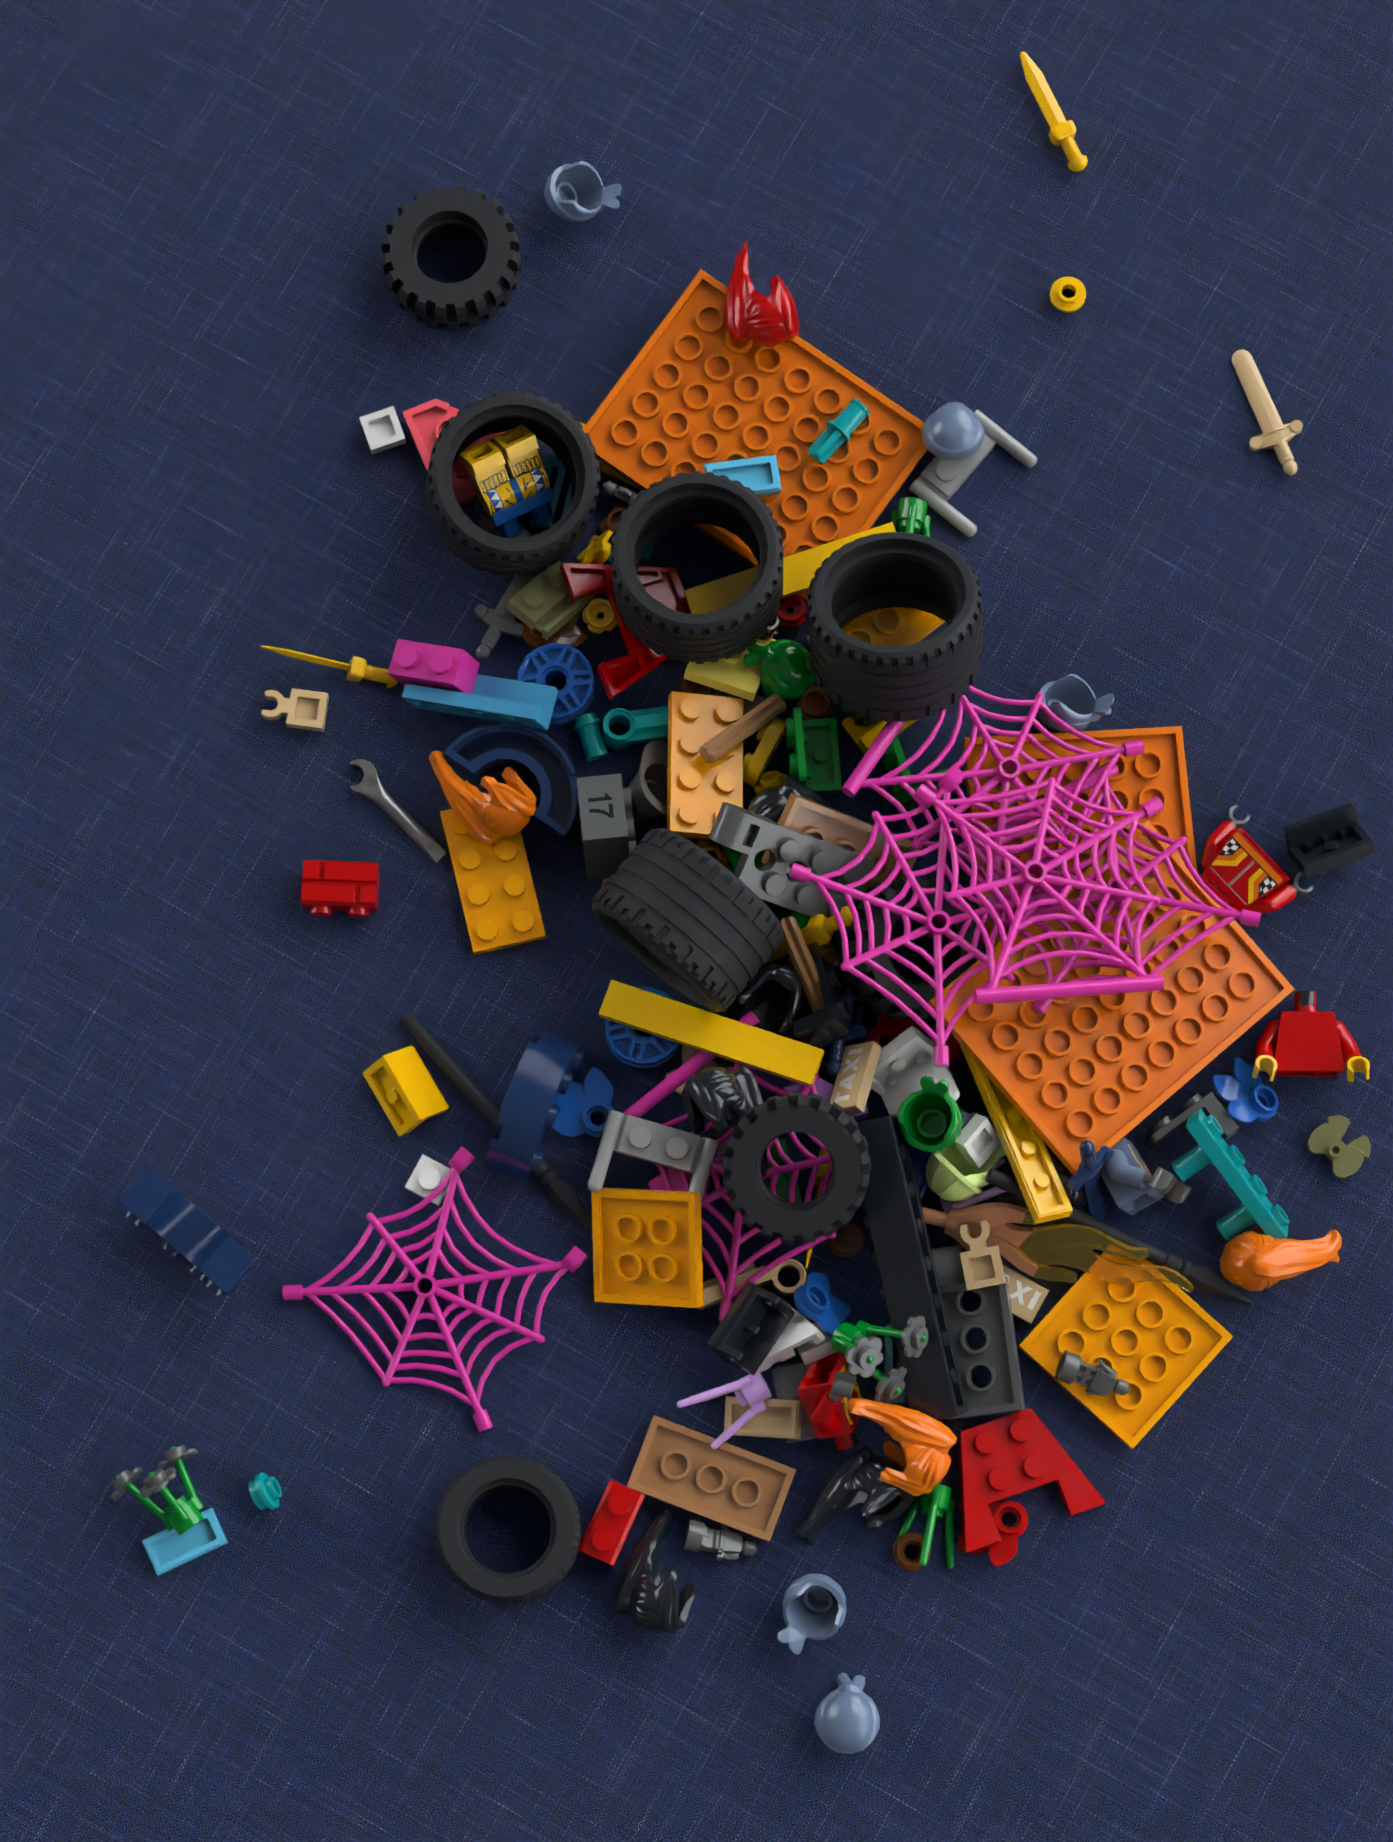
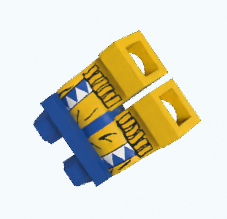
M523 424L494 437L496 446L490 440H487L459 453L482 505L484 515L505 538H510L522 530L517 517L527 512L534 523H542L552 518L550 501L554 500L555 497L540 460L536 436ZM486 454V455H484V456H481V457L475 459V458H476L477 456H479V455Z

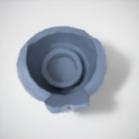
M579 161L556 168L546 180L544 196L551 211L561 219L570 222H583L591 219L606 207L619 208L620 203L616 197L621 195L622 187L621 184L616 183L604 187L602 179L594 167L587 162Z
M946 403L926 419L922 428V440L925 448L935 456L944 460H962L971 457L980 449L984 440V427L979 418L973 414V411L963 403Z
M1068 674L1057 681L1047 682L1038 691V693L1041 692L1044 695L1042 702L1058 718L1077 731L1086 729L1090 722H1097L1101 715L1111 714L1110 706L1113 705L1115 699L1113 693L1096 699L1090 686L1075 674ZM1039 707L1037 715L1046 727L1057 732H1068L1055 723Z
M806 1574L794 1580L786 1589L783 1598V1617L786 1628L777 1633V1641L789 1643V1649L794 1654H800L805 1638L825 1640L834 1636L843 1625L847 1612L846 1596L841 1586L832 1578L823 1574Z
M840 1673L836 1678L839 1687L830 1692L820 1702L815 1712L814 1725L818 1736L827 1748L840 1754H854L863 1751L874 1741L880 1729V1715L873 1700L863 1692L865 1677L856 1675L851 1680L846 1673Z

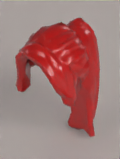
M744 241L742 249L738 251L725 299L726 325L732 341L743 342L752 340L757 345L773 347L799 335L797 310L791 292L778 275L769 280L772 287L768 296L755 291L749 275L747 241Z

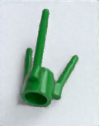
M901 498L898 510L891 512L890 522H893L895 530L897 525H899L901 532L917 534L922 529V535L930 537L931 516L926 515L928 503L919 498Z
M942 1484L934 1486L929 1494L924 1493L920 1496H913L912 1505L897 1538L909 1532L915 1516L921 1507L920 1514L928 1517L919 1564L922 1567L926 1566L936 1518H943L945 1512L946 1567L952 1569L954 1567L953 1512L956 1500L951 1499L952 1488Z

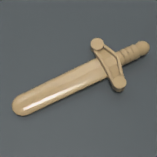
M1244 349L1237 350L1233 353L1232 364L1263 433L1252 437L1249 447L1252 451L1274 449L1284 472L1288 475H1294L1297 472V463L1294 461L1295 459L1287 442L1302 432L1303 424L1299 420H1293L1291 423L1283 425L1252 355Z

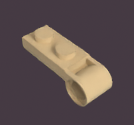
M788 1259L756 1280L754 1284L760 1287L771 1282L773 1288L779 1294L793 1296L795 1290L804 1285L806 1271L800 1262ZM754 1263L750 1264L736 1276L734 1290L765 1266L756 1268ZM792 1268L796 1270L800 1278L798 1284L790 1288L782 1286L778 1281V1273L782 1269ZM717 1278L703 1282L704 1306L699 1307V1311L724 1301Z

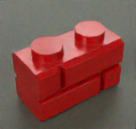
M303 861L301 904L304 910H310V915L329 917L332 916V911H347L348 917L368 918L369 912H378L380 867L378 863Z
M610 1479L578 1549L579 1552L614 1567L635 1522L636 1515L643 1504L645 1495Z

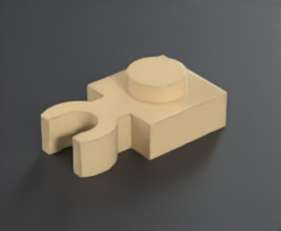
M292 688L290 698H284L278 691H265V698L277 701L278 706L271 711L262 709L261 714L263 718L274 721L282 716H287V727L324 732L329 701L328 693Z
M987 1220L980 1221L982 1233L979 1237H973L969 1234L967 1224H963L960 1227V1235L970 1247L969 1251L960 1252L967 1290L1006 1283L999 1246L987 1247L986 1240L990 1235V1226Z

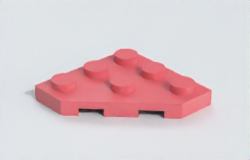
M437 398L402 412L427 472L431 452L435 441L439 438V433L452 416L455 417L459 409L451 407L449 403ZM507 431L482 437L474 441L464 451L487 440H490L496 446L493 438ZM486 454L479 455V456H477L475 459H477V458H479V457H481V456H484V455H486ZM459 456L452 468L451 482L454 496L459 506L478 499L461 456Z

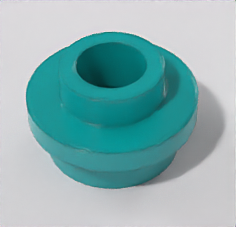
M261 1472L255 1476L254 1481L249 1483V1492L252 1500L260 1510L266 1508L273 1510L279 1506V1498L282 1497V1491L278 1481L273 1476L269 1477L264 1472Z

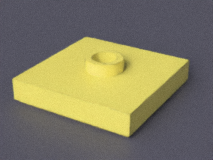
M772 638L769 640L757 639L756 644L766 646L771 641L776 640ZM747 648L740 654L732 655V658L726 660L725 658L718 659V662L714 663L709 661L704 662V664H696V662L689 661L684 674V679L753 702L761 684L760 666L746 667L744 665V655L750 653Z

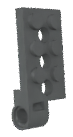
M727 802L722 803L708 836L711 840L725 847L742 852L734 875L760 899L811 917L823 914L826 918L833 916V912L815 883L810 881L803 883L793 878H787L786 870L792 862L800 861L801 866L812 869L811 873L819 876L839 870L856 859L860 854L851 849L775 823L767 817ZM762 850H768L770 854L768 862L762 867H755L754 859L757 853ZM866 855L859 864L844 874L833 877V881L847 885L860 880L870 872L874 859ZM864 884L853 889L861 891ZM826 888L840 913L842 907L848 906L844 895Z
M962 1244L933 1248L932 1254L968 1412L948 1418V1420L1025 1410L1008 1278L1005 1277L1006 1283L967 1290L960 1258V1252L965 1251ZM969 1291H977L981 1297V1305L974 1312H967L962 1306V1298ZM975 1328H981L987 1338L985 1345L979 1350L971 1349L967 1343L969 1332ZM979 1366H986L992 1375L990 1383L983 1388H978L972 1381L973 1371Z

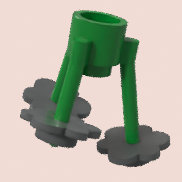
M923 1316L910 1317L907 1321V1328L904 1330L870 1325L860 1320L856 1326L848 1322L840 1324L832 1335L831 1345L833 1349L845 1355V1360L850 1363L848 1366L849 1373L853 1375L859 1374L864 1378L872 1376L879 1381L875 1391L877 1394L874 1400L887 1403L890 1400L896 1399L902 1393L905 1387L903 1378L907 1373V1369L903 1366L898 1369L893 1368L887 1376L877 1370L875 1367L883 1360V1354L880 1352L882 1341L877 1337H869V1333L901 1339L902 1345L905 1346L904 1355L914 1358L920 1357L922 1350L927 1345L929 1334L925 1327L926 1322Z
M184 1445L172 1446L170 1450L163 1454L165 1460L157 1463L159 1469L150 1472L143 1480L145 1486L140 1490L134 1483L142 1474L143 1469L136 1467L132 1472L128 1469L124 1470L116 1476V1480L112 1484V1487L116 1490L111 1495V1498L116 1502L126 1491H129L164 1523L169 1532L175 1529L179 1536L204 1519L199 1511L204 1505L197 1497L183 1463L186 1459L198 1454L197 1449L186 1450ZM172 1465L176 1466L189 1501H187L184 1495L177 1500L174 1498L166 1485L176 1476V1469L170 1467L164 1471V1468ZM159 1491L169 1504L165 1508L168 1514L148 1496Z

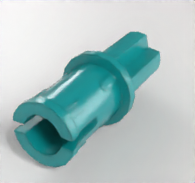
M853 398L834 421L829 420L827 422L825 431L809 447L808 453L811 458L823 464L843 442L848 443L851 440L850 434L869 416L868 408L862 402Z

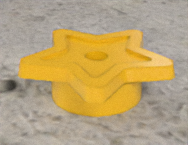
M607 530L600 536L593 535L588 546L577 556V560L582 562L581 564H603L610 556L611 544L608 542V539L613 532Z

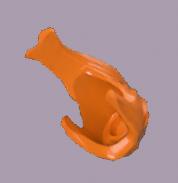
M441 751L431 752L429 759L449 805L464 828L478 842L488 847L494 846L497 839L501 836L512 837L529 823L531 816L537 810L536 795L511 766L506 767L501 774L506 784L497 782L493 777L489 776L481 778L480 785L486 788L489 793L486 794L469 784L468 780H462L448 764Z
M1256 1226L1250 1231L1235 1236L1225 1244L1223 1254L1220 1257V1268L1224 1277L1232 1284L1252 1292L1263 1291L1265 1288H1271L1279 1280L1295 1277L1329 1262L1338 1263L1340 1260L1338 1251L1342 1246V1238L1339 1232L1333 1229L1323 1238L1313 1240L1275 1239L1270 1235H1263L1264 1231L1261 1227Z
M865 1398L849 1399L847 1402L848 1412L877 1422L884 1427V1432L889 1433L902 1446H897L892 1441L884 1443L883 1449L885 1454L892 1458L903 1472L886 1467L881 1472L880 1479L913 1496H920L924 1493L929 1494L933 1487L941 1482L950 1467L951 1458L948 1451L956 1443L957 1437L949 1427L931 1416L914 1409Z

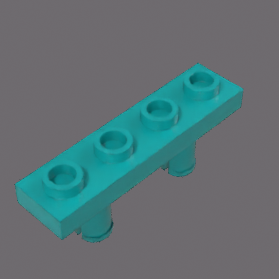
M1201 1108L1188 1115L1186 1128L1195 1138L1198 1145L1174 1160L1172 1167L1182 1181H1186L1211 1164L1218 1169L1241 1200V1206L1216 1221V1226L1222 1236L1229 1241L1245 1229L1256 1224L1261 1227L1266 1235H1270L1275 1239H1287V1224L1290 1221L1286 1213L1278 1204L1273 1206L1265 1196L1268 1192L1261 1179L1256 1174L1251 1176L1243 1166L1245 1159L1238 1148L1233 1144L1228 1146L1222 1138L1223 1130L1215 1117L1212 1115L1206 1116Z

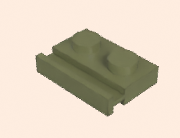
M560 561L548 566L507 602V610L533 631L537 629L542 633V638L545 640L595 599V595L571 601L559 569L562 564Z

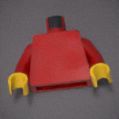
M1315 991L1294 992V1011L1281 1012L1276 1020L1268 1022L1256 1041L1255 1065L1251 1075L1252 1078L1257 1079L1259 1071H1265L1270 1076L1269 1081L1271 1082L1274 1076L1340 1077L1345 1072L1346 1066L1347 1081L1354 1082V1072H1361L1365 1075L1366 1080L1369 1079L1370 1062L1365 1057H1362L1357 1043L1344 1023L1336 1020L1334 1012H1317Z

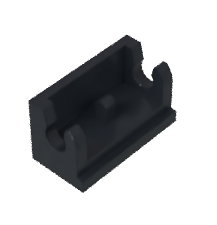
M748 1281L707 1344L723 1362L754 1376L795 1313L786 1305L778 1303L781 1299L779 1296Z

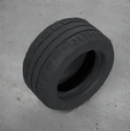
M496 1456L469 1466L457 1478L455 1477L446 1488L447 1490L443 1493L438 1510L436 1511L434 1523L435 1544L444 1568L464 1590L488 1602L509 1605L532 1601L547 1594L561 1583L570 1572L581 1543L580 1513L567 1485L548 1467L525 1457ZM504 1487L523 1489L537 1496L547 1508L551 1521L550 1542L542 1557L528 1569L512 1574L493 1572L480 1565L471 1554L466 1539L467 1518L475 1503L487 1493Z

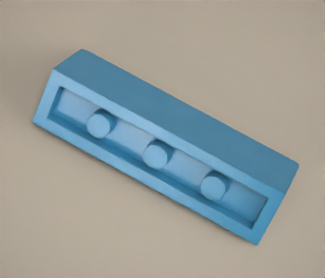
M477 674L472 694L405 683L402 698L416 709L499 723H519L535 729L548 731L558 689L554 686Z

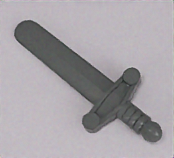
M541 567V570L522 576L516 573L495 610L486 607L484 604L476 606V616L489 627L476 649V656L479 659L483 660L489 657L490 651L493 650L501 635L523 638L522 630L524 624L514 620L516 616L507 610V602L539 575L544 567Z

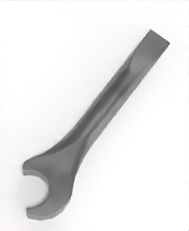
M364 759L350 761L351 768L356 767L364 772L363 780L357 785L350 786L353 794L363 796L381 807L437 863L447 852L388 794L373 764Z

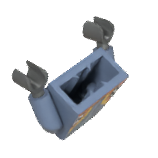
M1126 1138L1120 1139L1110 1148L1114 1151V1154L1109 1161H1105L1100 1170V1174L1118 1208L1130 1215H1134L1164 1196L1174 1203H1182L1186 1201L1192 1191L1191 1186L1176 1179L1170 1172L1161 1167H1158L1152 1176L1134 1144Z

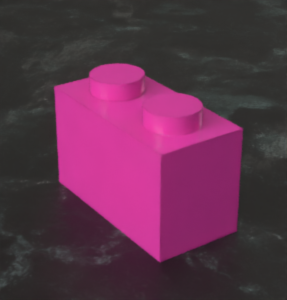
M397 639L388 674L403 686L407 683L472 694L480 663L464 649Z

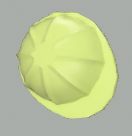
M955 1143L940 1152H932L926 1165V1179L929 1187L941 1199L946 1201H964L976 1193L980 1195L983 1192L980 1188L990 1184L985 1181L988 1171L991 1168L996 1169V1163L999 1159L1006 1156L1002 1144H999L980 1169L969 1165Z

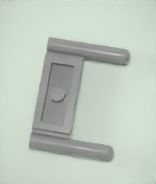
M976 410L973 414L979 418L984 427V440L980 449L971 457L962 460H944L936 456L909 488L913 494L926 501L929 507L967 537L975 535L977 526L947 501L992 451L996 444L1000 445L1027 468L1033 467L1037 462V457L979 410Z
M609 1110L587 1187L592 1192L602 1190L612 1153L616 1151L623 1155L693 1174L688 1192H701L702 1200L718 1141L635 1116L625 1115L618 1111Z

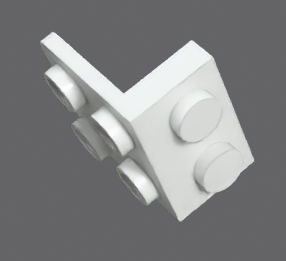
M910 1026L881 1049L871 1089L881 1095L889 1115L898 1114L900 1105L905 1098L913 1092L922 1090L920 1079L924 1076L932 1077L935 1083L942 1079L946 1080L949 1084V1096L957 1101L960 1095L949 1068L934 1067L933 1047L937 1046V1043L914 1026Z

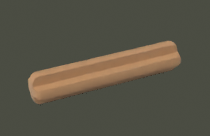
M773 694L702 745L699 749L700 755L704 757L705 762L713 763L785 711L786 703L779 694Z
M789 916L779 920L783 929V943L813 1013L825 1009L817 967L796 918Z

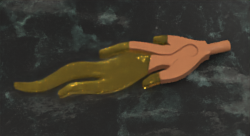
M991 1202L962 1209H950L949 1213L922 1207L925 1223L945 1228L944 1233L957 1240L967 1251L970 1250V1247L960 1235L961 1225L967 1224L969 1234L973 1237H979L982 1233L980 1221L987 1220L990 1226V1235L986 1240L987 1247L998 1245L1000 1255L1019 1270L1038 1279L1076 1283L1077 1273L1074 1271L1048 1266L1065 1265L1089 1272L1101 1280L1117 1285L1164 1281L1172 1283L1190 1293L1194 1289L1193 1284L1179 1272L1165 1266L1123 1264L1098 1255L1091 1249H1099L1127 1260H1138L1147 1258L1149 1256V1249L1145 1247H1131L1092 1227L1078 1224H1057L1037 1227L1011 1224L1013 1222L1028 1225L1036 1224L1029 1209L1006 1202Z

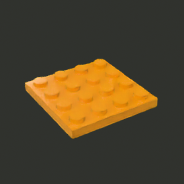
M1111 1243L1018 1347L1132 1450L1233 1336L1154 1264ZM1067 1350L1080 1355L1084 1362L1095 1366L1099 1365V1360L1104 1361L1108 1367L1117 1371V1379L1128 1382L1129 1392L1123 1396L1114 1393L1113 1390L1105 1397L1094 1394L1087 1395L1085 1389H1088V1387L1074 1382L1068 1384L1055 1379L1056 1368L1063 1352Z

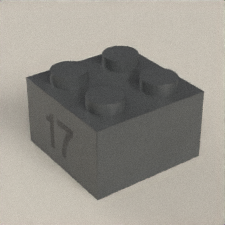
M621 774L577 778L587 881L610 878L612 874L617 872L616 870L620 864L629 858V854L636 847L630 787L623 788Z

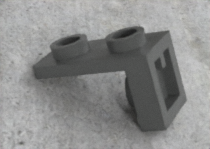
M1212 1092L1203 1098L1198 1093L1181 1106L1184 1112L1175 1119L1168 1115L1151 1128L1154 1134L1149 1142L1153 1148L1187 1124L1188 1115L1199 1108L1202 1109L1206 1116L1212 1115L1215 1117L1223 1130L1221 1136L1225 1142L1236 1134L1239 1127L1232 1117L1227 1114L1225 1108Z

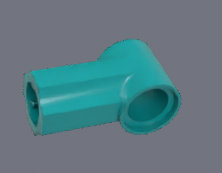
M668 706L632 711L616 708L609 711L603 720L602 736L604 743L613 750H623L632 744L668 740ZM615 723H621L629 731L620 736L613 734L609 727Z

